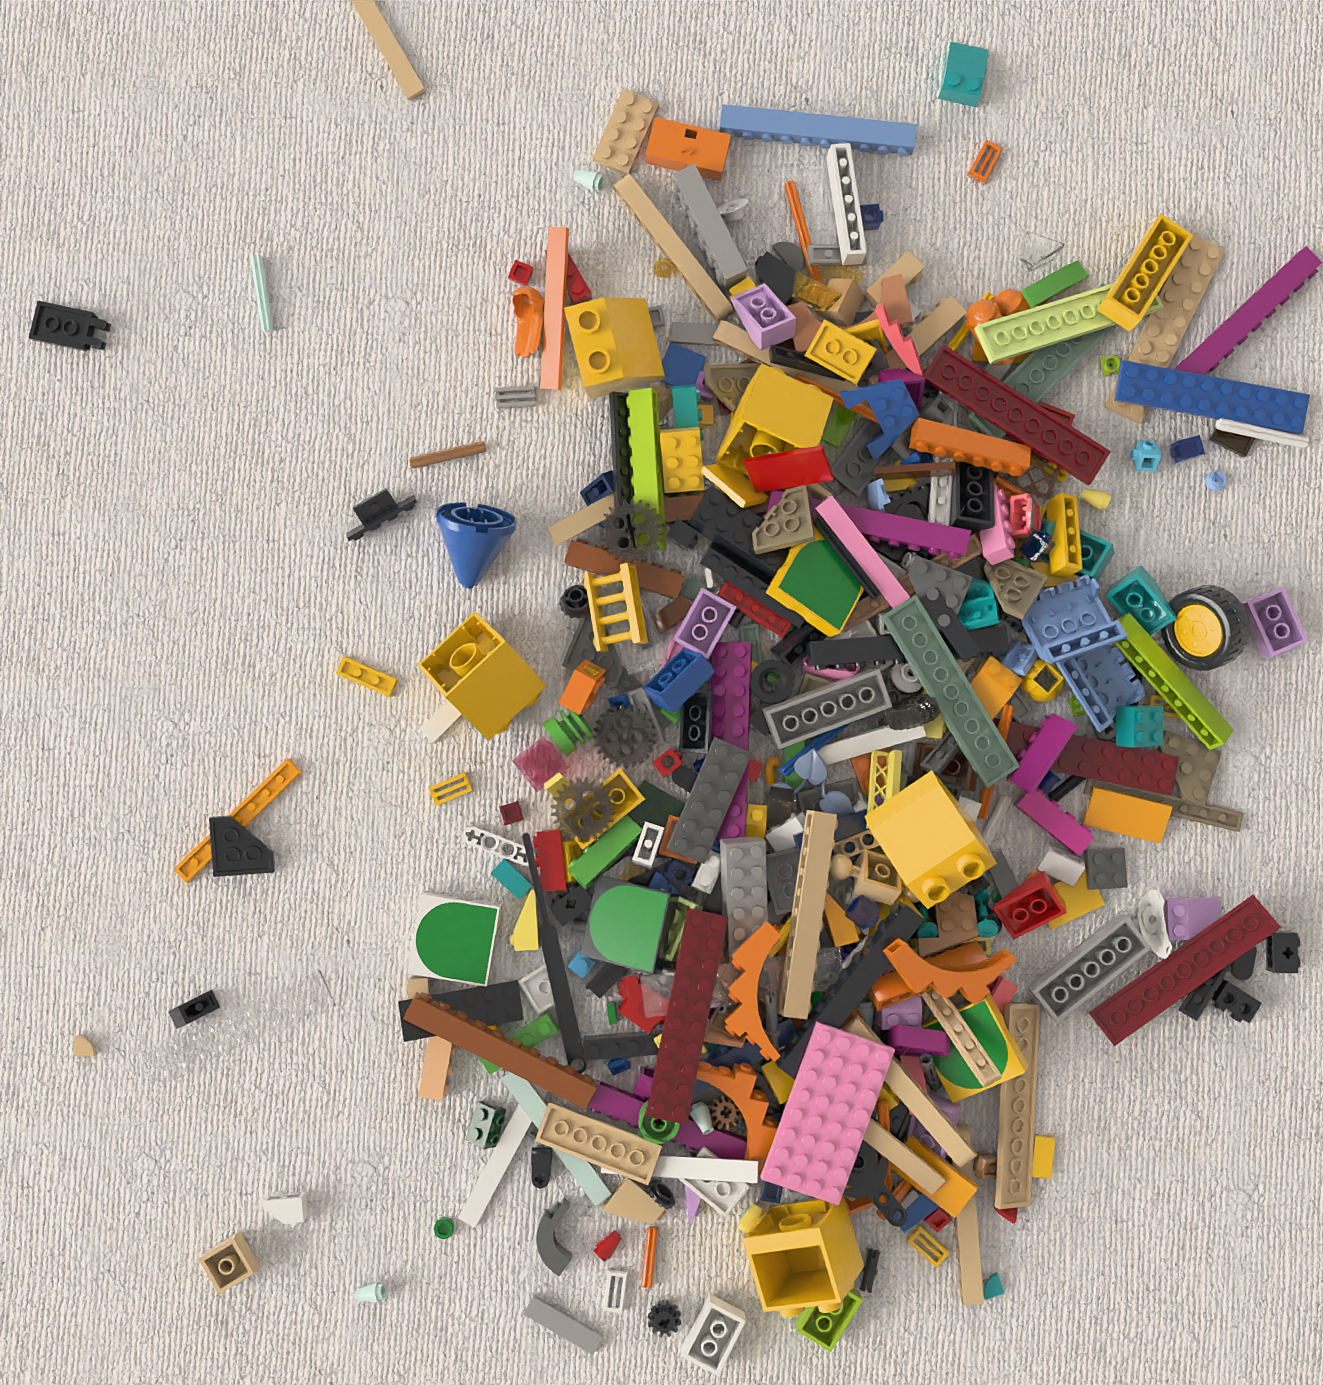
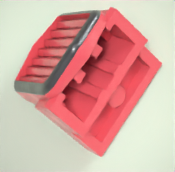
M1028 493L1011 496V499L1004 500V504L1009 511L1007 520L1012 527V532H1010L1012 539L1038 538L1041 515L1040 507Z

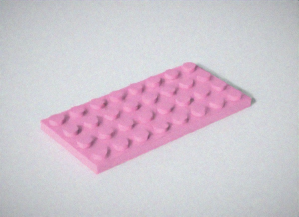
M816 1021L760 1176L761 1179L839 1205L895 1049Z

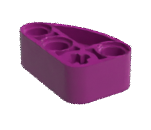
M895 1025L888 1030L887 1046L895 1049L894 1055L921 1057L923 1054H930L932 1057L950 1055L951 1039L944 1031Z

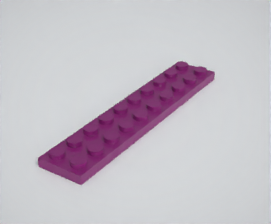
M717 642L712 651V668L715 672L711 675V693H713L711 744L714 737L749 751L752 642ZM749 762L714 841L746 837Z

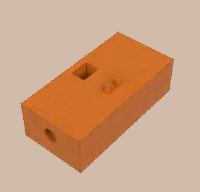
M655 117L646 151V164L680 171L695 164L701 177L721 181L730 147L731 135Z

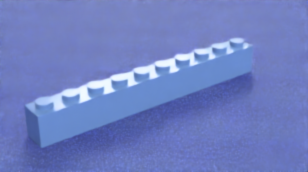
M722 104L719 132L730 134L731 138L742 137L744 140L761 139L764 142L781 141L783 144L800 143L802 146L819 145L822 148H830L831 144L850 143L851 149H858L860 152L877 151L879 154L896 153L899 156L912 155L915 148L917 124Z

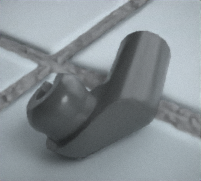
M732 1000L733 1003L728 1002L727 1006L720 1004L717 1007V1012L726 1019L739 1006L738 1002L735 1003Z

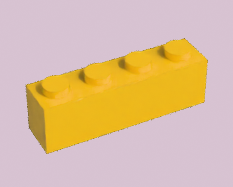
M1059 493L1046 502L1047 520L1055 522L1049 545L1050 570L1052 575L1068 578L1082 570L1077 496Z

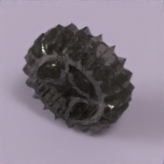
M928 694L909 696L908 698L896 701V703L892 704L891 708L884 711L885 719L890 729L908 730L933 721L939 716L940 707L936 698L930 697Z

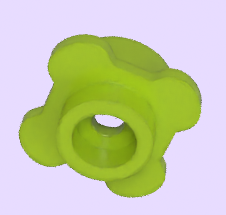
M1117 355L1100 359L1104 376L1112 373L1119 374L1120 360Z

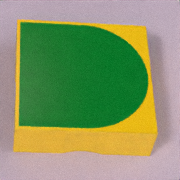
M813 525L815 541L794 545L790 548L785 563L777 571L766 593L787 608L799 613L808 623L828 637L841 633L864 588Z
M988 993L981 1002L974 1005L969 1001L957 1008V1010L1002 1077L1000 1080L983 1088L951 1040L949 1056L931 1058H933L937 1074L952 1103L1025 1073L1029 1066L1017 1042L1007 1030L1004 1018L991 993ZM936 1017L922 1022V1028L946 1032Z

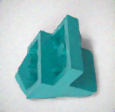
M972 578L957 617L967 631L1000 624L997 597L991 584L987 581Z

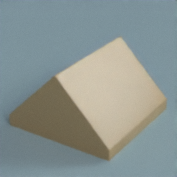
M829 279L814 313L841 327L851 326L865 296L853 279Z

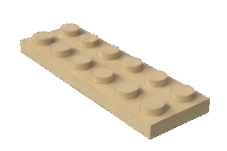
M552 1101L548 1103L535 1139L539 1143L646 1185H649L663 1146L662 1144L651 1143L644 1137Z

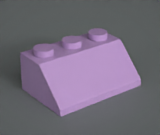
M701 588L673 640L686 649L702 654L707 660L733 615L736 606Z

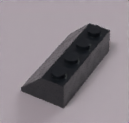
M954 460L956 476H953L949 526L971 530V533L993 528L995 526L993 470Z

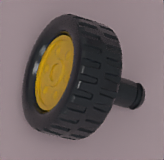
M1202 585L1181 592L1169 601V606L1177 619L1163 627L1161 633L1165 646L1179 663L1197 671H1208L1234 661L1243 653L1250 636V622L1243 604L1230 591L1215 585Z

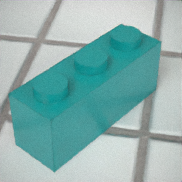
M696 384L672 386L675 429L699 427L698 421H702V410L697 409V401H701L700 389H696ZM700 429L701 441H704L703 429Z

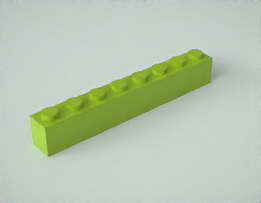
M653 388L628 390L627 406L630 408L628 426L631 428L629 445L632 448L630 464L634 474L631 478V483L635 491V496H633V506L636 508L634 525L637 527L635 544L639 551L667 550L657 390Z
M1130 613L1117 619L1128 637L1114 644L1209 750L1224 745L1234 729Z

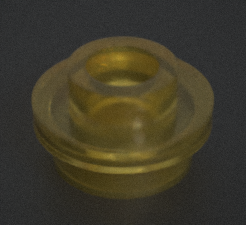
M661 258L655 262L654 273L657 277L667 278L672 274L673 265L670 260ZM665 265L667 269L661 270L660 266Z

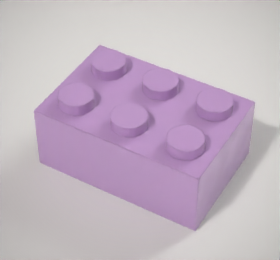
M1284 586L1270 590L1242 603L1249 618L1250 632L1262 658L1273 657L1308 641Z

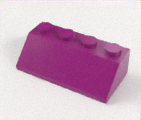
M1054 713L1048 716L1045 715L1039 723L1040 729L1038 732L1034 731L1028 739L1030 744L1026 749L1023 748L1017 756L1020 767L1007 775L1006 781L1024 793H1034L1078 727L1076 724Z

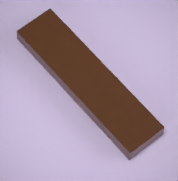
M954 461L876 466L874 467V475L876 480L881 478L883 480L956 476V464Z

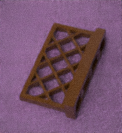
M1005 434L1001 438L1003 440L1022 444L1008 434ZM1031 450L1030 456L1035 457L1038 463L1037 466L1027 469L1025 472L1031 484L1025 487L1021 486L1017 480L1019 476H1013L1008 481L1014 479L1015 483L1012 484L1023 491L1049 499L1061 468L1056 466L1054 473L1047 476L1042 465L1050 461ZM1040 467L1044 478L1034 482L1029 471ZM1046 480L1049 486L1047 493L1039 492L1035 484Z

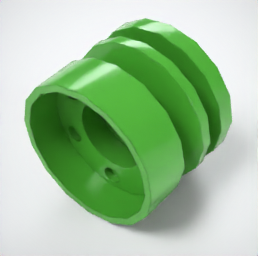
M568 708L567 710L570 713L568 716L562 709L559 711L563 719L559 722L552 716L543 723L548 734L566 757L577 750L574 740L578 739L582 744L586 743L582 734L585 733L589 739L594 737L590 725L583 715H579Z

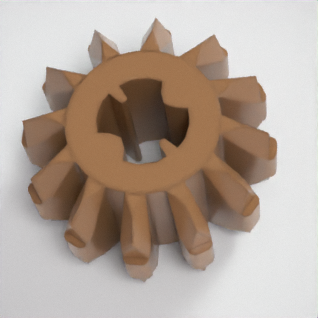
M724 1095L720 1096V1102L716 1098L713 1099V1103L716 1106L709 1105V1109L714 1111V1113H710V1117H715L712 1120V1125L719 1122L718 1129H722L724 1124L725 1129L729 1130L730 1124L733 1127L737 1126L734 1119L741 1120V1116L736 1115V1112L741 1111L739 1108L735 1109L736 1104L734 1102L731 1103L732 1099L730 1097H727L725 1101ZM723 1107H726L725 1110H729L726 1118L720 1114V1111L724 1109Z

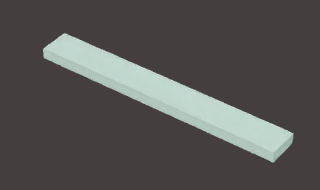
M507 1072L501 1077V1080L539 1129L547 1109V1104L529 1081L511 1072ZM553 1148L595 1206L612 1195V1192L590 1162Z

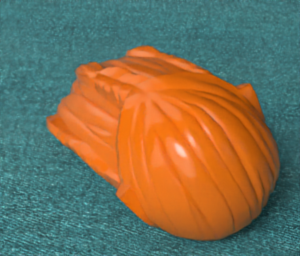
M524 286L516 289L512 297L514 313L517 317L514 351L516 356L521 355L522 358H528L533 352L537 351L540 344L543 325L542 313L544 312L545 301L535 288Z
M1011 288L999 292L992 301L996 302L1003 317L1031 309L1022 293ZM1048 301L1042 302L1041 304L1037 305L1036 307L1041 306V305H1044V304H1047V303H1050V302H1048Z
M988 299L974 302L966 312L967 322L965 324L971 330L982 349L983 347L974 330L975 327L1003 317L996 302L994 303ZM1014 357L993 364L995 366H1001L1002 362L1009 364L1014 361Z

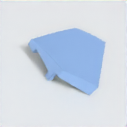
M881 478L866 486V498L872 510L885 513L883 505L890 503V499L885 492L884 482Z
M1016 640L1008 651L1002 652V656H998L1005 667L1016 675L1024 676L1039 657L1033 644L1021 645L1019 640Z

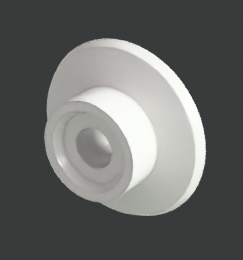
M748 199L731 200L720 205L717 209L720 215H724L725 221H734L744 215L743 208L748 204Z
M905 660L904 664H894L891 670V678L899 690L913 693L923 687L907 660Z

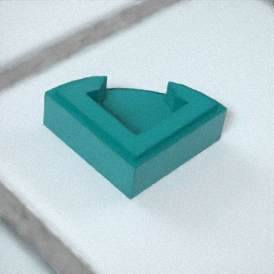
M997 1272L989 1276L983 1288L985 1300L1004 1294Z

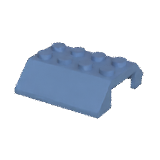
M1088 574L1075 578V586L1071 580L1055 585L1056 593L1053 587L1041 590L1038 599L1036 598L1024 619L1021 620L1037 654L1049 664L1072 658L1128 637L1119 620L1111 621L1098 598L1100 587L1095 578L1090 580Z
M1109 645L1056 663L1098 732H1101L1113 722L1112 717L1116 715V706L1130 705L1144 697L1143 692L1145 689L1137 678L1132 682L1129 680L1136 676L1128 661L1122 665L1119 664V662L1125 659V656L1116 645L1109 648Z

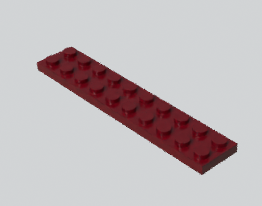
M944 344L923 374L925 382L1088 486L1093 482L1111 452Z
M993 718L992 721L996 728H998L1000 719ZM1011 721L1006 744L1017 762L1019 760L1017 758L1018 754L1023 748L1026 749L1030 744L1028 739L1034 731L1038 732L1040 727ZM1072 734L1049 770L1172 796L1179 757L1140 748L1116 746V743Z
M1251 895L1169 954L1166 959H1162L1094 1008L1089 1014L1115 1047L1279 930L1281 926L1254 895Z
M687 908L645 1113L647 1117L687 1125L728 921L727 916Z

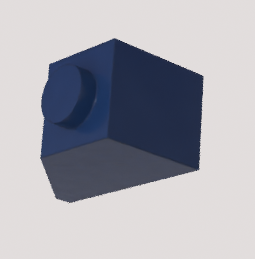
M613 470L602 473L580 492L587 506L614 492Z

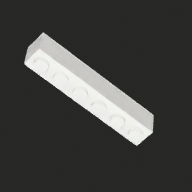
M850 143L831 144L826 159L842 265L862 264L867 251Z

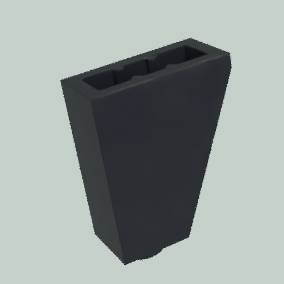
M768 251L763 256H759L755 262L756 275L761 284L765 283L785 306H789L805 285V276Z

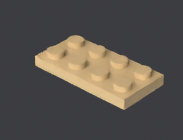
M623 88L592 158L593 162L623 175L630 174L659 108V103Z

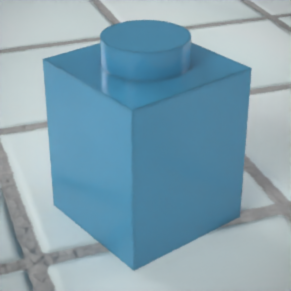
M580 948L567 967L581 978H584L596 963V959L580 955Z

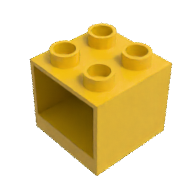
M843 1195L839 1205L821 1199L770 1206L743 1238L764 1312L780 1310L782 1317L796 1316L802 1313L805 1307L818 1306L819 1311L822 1313L838 1310L843 1306V1299L848 1291L855 1287L854 1282L864 1267Z

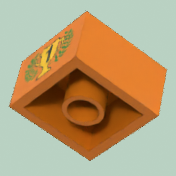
M585 659L574 670L559 704L579 715L584 710L587 711L598 697L596 693L599 688H602L606 680L604 675L607 670Z

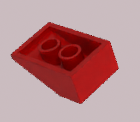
M1045 871L1024 881L992 907L1013 940L1067 913L1065 901Z

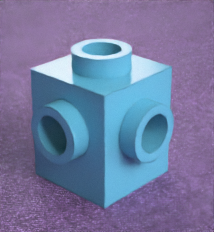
M1150 440L1137 441L1130 455L1136 471L1156 472L1161 461L1162 451L1159 450L1157 442Z

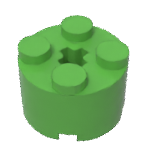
M647 1100L639 1111V1129L647 1141L654 1144H663L676 1136L679 1130V1123L666 1120L656 1123V1118L645 1116Z

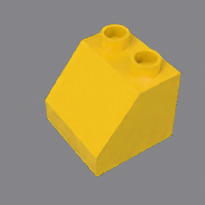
M603 297L564 308L583 385L590 399L608 395L612 391L619 392L665 379L646 298Z
M761 364L740 400L714 461L749 477L744 466V458L766 455L771 451L779 453L819 446L834 398L823 393L815 385L804 384L787 376L780 368Z
M475 611L417 664L443 696L488 741L494 735L505 732L511 724V719L523 708L535 704L540 697V692L546 687L545 683L515 650Z
M932 770L865 815L871 832L900 877L927 909L936 903L944 901L951 893L971 880L979 878L986 870L997 864L974 820Z

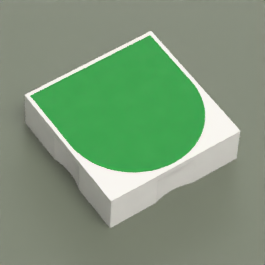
M429 892L422 893L407 974L487 987L490 982L494 958V941L498 933L502 904L477 900H460L452 896Z

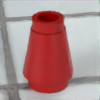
M613 1230L595 1245L596 1248L593 1251L605 1262L612 1257L622 1237Z

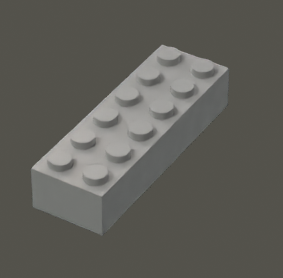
M693 164L673 174V182H671L673 189L671 192L676 201L679 200L681 204L680 210L683 217H687L690 222L689 228L693 235L696 234L699 240L697 244L702 253L705 252L707 256L706 262L709 269H713L716 274L714 277L719 287L722 286L725 292L746 278L747 267L696 165Z
M872 667L765 707L762 710L775 746L781 749L891 708L892 704L880 670Z
M760 836L720 839L722 916L728 917L724 936L727 945L723 950V956L729 964L733 960L730 955L765 921L768 922L766 842Z
M1119 914L1031 983L1027 989L1049 1017L1058 1023L1152 948L1128 917Z

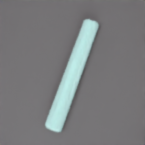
M254 255L251 257L261 328L264 332H272L273 323L263 258L261 255Z

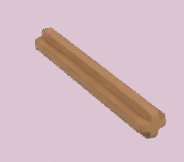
M484 441L411 457L409 461L412 468L423 467L486 452V445Z

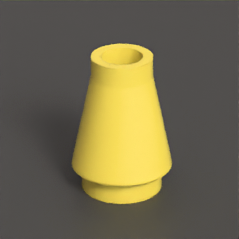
M1085 488L1080 496V500L1087 502L1098 510H1106L1111 495L1105 491Z
M752 1203L738 1221L739 1225L737 1228L748 1233L759 1220L763 1208Z

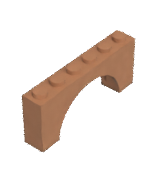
M902 273L882 279V297L879 304H885L890 321L898 319L901 330L909 328V324L913 322V317ZM803 301L786 307L796 317L795 337H792L796 351L806 353L822 322L810 314ZM874 310V312L863 321L851 326L839 328L845 330L878 319V316L876 314V311Z

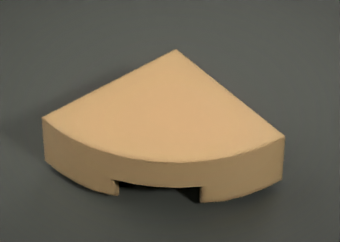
M81 1035L74 1036V1056L97 1055L95 1046L86 1037Z

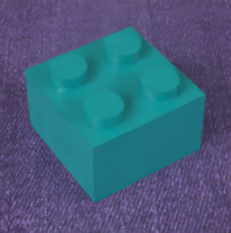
M1147 704L1116 706V746L1132 748L1163 746L1164 706Z

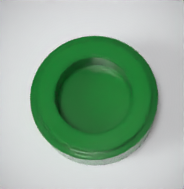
M448 1217L439 1218L434 1225L435 1235L440 1239L449 1238L455 1228L454 1222Z

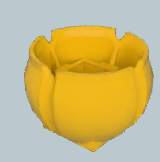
M1040 657L1036 659L1025 676L1019 675L1023 679L1020 683L1022 692L1029 694V699L1036 702H1048L1057 698V693H1061L1065 686L1066 679L1056 663L1049 664ZM1043 668L1056 678L1046 691L1033 680Z

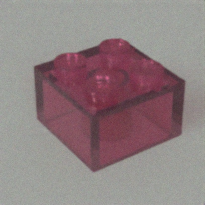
M545 736L512 760L536 792L545 787L544 784L560 772L562 774L569 768L568 764Z

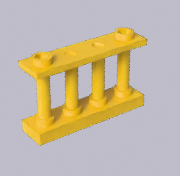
M621 564L620 573L597 578L596 574L584 573V587L588 594L594 631L593 643L598 652H609L608 644L630 639L634 644L648 643L636 566L633 564ZM617 581L623 582L624 590L622 593L600 598L598 586ZM626 601V612L603 617L601 605ZM624 620L630 622L631 629L629 632L606 637L604 625Z

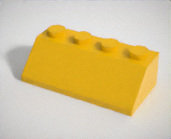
M619 768L561 815L558 820L579 846L584 849L645 800V798L625 772Z

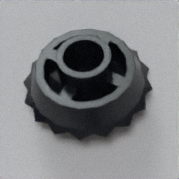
M571 586L560 597L559 605L565 616H569L571 619L575 617L580 619L591 613L587 590L584 586Z

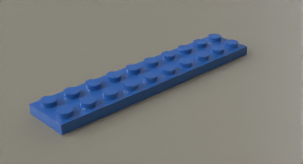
M1123 360L1120 363L1114 401L1216 420L1224 418L1273 430L1303 434L1310 394Z

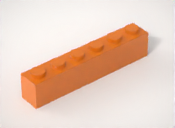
M918 418L911 427L909 448L916 449L919 452L951 458L955 461L970 463L977 467L990 468L993 471L1009 473L1012 476H1022L1030 467L1031 448L1026 445L923 418Z
M978 941L964 943L956 949H947L937 956H928L924 960L937 965L955 967L976 964L988 958ZM893 969L888 974L880 976L867 993L876 1010L879 1011L935 989L929 984L924 991L917 994L906 985L897 970Z

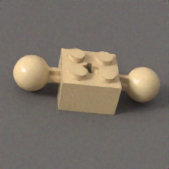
M864 849L854 865L850 858L844 854H835L831 857L832 867L829 875L837 880H843L849 876L854 877L855 895L887 905H892L900 894L912 903L920 901L906 886L904 881L901 880L899 873L886 855Z

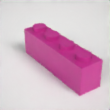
M1037 787L1033 794L1022 792L1013 805L1070 852L1080 856L1094 839V836L1090 834L1091 830L1084 824L1079 825L1074 821L1076 818L1067 811L1064 813L1060 810V805L1056 801L1045 798L1043 796L1045 793Z

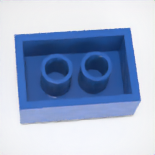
M682 648L642 689L655 705L674 713L683 706V703L697 692V689L703 683H706L711 678L715 670L702 654Z

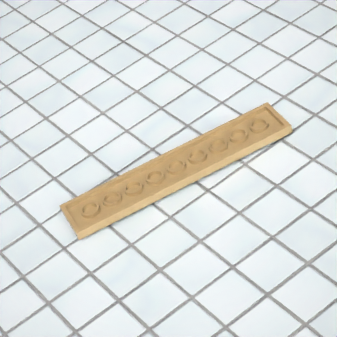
M1193 234V237L1158 294L1164 307L1148 315L1126 361L1168 368L1225 251L1224 248ZM1116 381L1104 408L1140 424L1149 407L1114 401Z
M1037 1003L1004 1005V1022L1007 1030L1017 1042L1029 1066L1025 1073L1001 1083L995 1207L998 1209L1031 1205L1040 1004Z

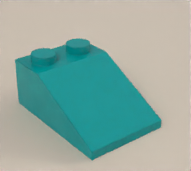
M950 42L938 99L976 107L984 83L988 50Z
M1079 530L1082 570L1074 575L1081 577L1088 574L1090 580L1095 578L1098 582L1115 554L1113 544ZM1048 549V553H1047L1046 559L1050 561L1049 549Z
M1142 565L1109 586L1106 597L1122 616L1130 613L1150 636L1177 619L1157 583Z

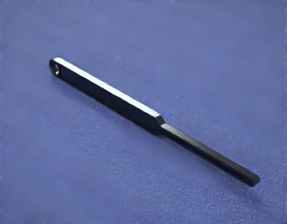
M525 832L522 838L542 922L538 933L568 1065L570 1066L575 1059H581L584 1062L583 1068L576 1071L581 1074L586 1070L587 1064L584 1061V1050L556 927L549 923L530 834Z

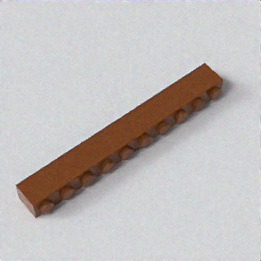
M416 992L405 1012L404 1020L586 1109L597 1088L596 1081H594L595 1079L588 1074L582 1075L576 1072L577 1070L570 1065L564 1066L558 1063L559 1061L552 1056L546 1057L534 1047L528 1048L516 1038L510 1039L504 1036L505 1034L498 1029L492 1030L486 1027L487 1025L480 1020L474 1021L468 1018L469 1016L462 1011L456 1012L450 1009L448 1004L441 1001L438 1003L432 1000L430 995Z

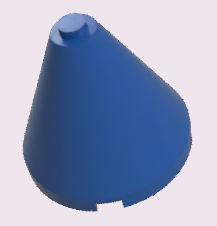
M466 502L447 503L437 508L436 520L458 582L462 584V587L471 589L479 584L516 530L517 521H515V517L512 514L496 507L478 504V508L466 507Z

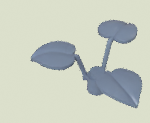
M814 748L799 757L794 764L796 773L800 777L805 778L795 790L792 791V787L788 783L778 782L769 786L765 791V796L771 803L782 809H791L798 802L795 794L800 791L807 781L813 785L821 783L823 799L820 800L819 806L824 813L837 814V818L855 812L852 802L844 793L831 791L826 794L825 779L828 775L827 767Z

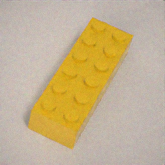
M1160 213L1147 229L1097 310L1130 332L1143 318L1193 237V234Z

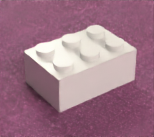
M709 1293L682 1346V1357L718 1376L746 1322L745 1312Z

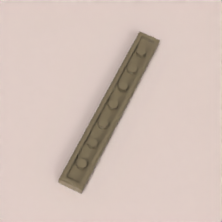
M1087 778L1084 795L1091 796L1093 787L1096 786L1170 804L1173 807L1170 816L1240 832L1244 814L1242 812L1205 804L1204 807H1198L1183 801L1181 797Z

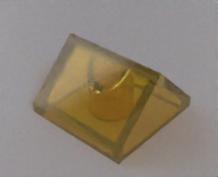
M799 271L796 272L792 297L824 312L841 298L842 293Z

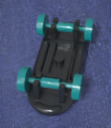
M984 890L976 898L974 897L978 937L983 938L993 937L1002 929V922L996 913L989 908L988 902L990 897L987 890ZM921 901L912 903L924 917V921L911 937L916 939L938 938L934 906L927 909Z

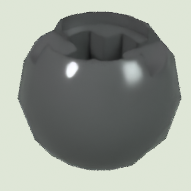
M1113 718V722L1107 726L1109 731L1106 732L1104 730L1098 732L1093 724V733L1099 740L1110 741L1116 736V721Z

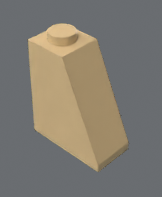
M628 1177L623 1178L612 1192V1195L603 1204V1211L606 1213L652 1225L656 1220L660 1221L666 1213L664 1207H660L658 1203H654L653 1198H650L646 1186Z

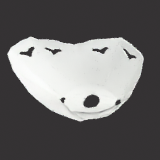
M1149 890L1142 897L1138 906L1137 921L1139 922L1141 935L1150 945L1151 950L1159 957L1166 959L1172 950L1164 920L1163 906L1165 900L1158 890ZM1154 915L1157 919L1153 924L1148 921V917Z

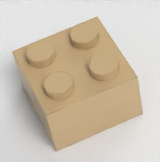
M241 1231L207 1250L198 1259L218 1294L223 1293L251 1276L260 1266Z

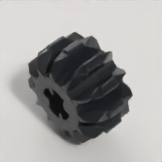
M667 1300L665 1305H662L661 1301L658 1302V1307L652 1305V1312L648 1313V1319H650L648 1326L653 1327V1334L659 1331L661 1338L664 1333L670 1338L671 1331L677 1333V1326L681 1325V1320L679 1319L681 1312L676 1311L677 1306L675 1304L669 1307V1301Z

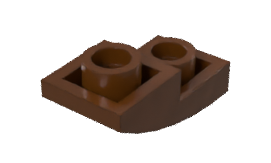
M682 595L659 610L651 618L662 634L683 620L691 605L685 595Z

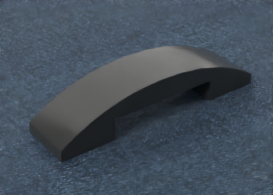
M997 849L991 852L997 864L989 868L988 873L992 876L1002 900L1016 889L1018 884L1002 850Z

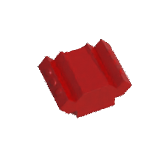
M637 975L625 977L617 984L619 995L624 998L618 1009L623 1016L648 1034L652 1033L658 1023L660 1025L664 1024L669 1001L668 997L664 998L649 987L648 983L638 984Z

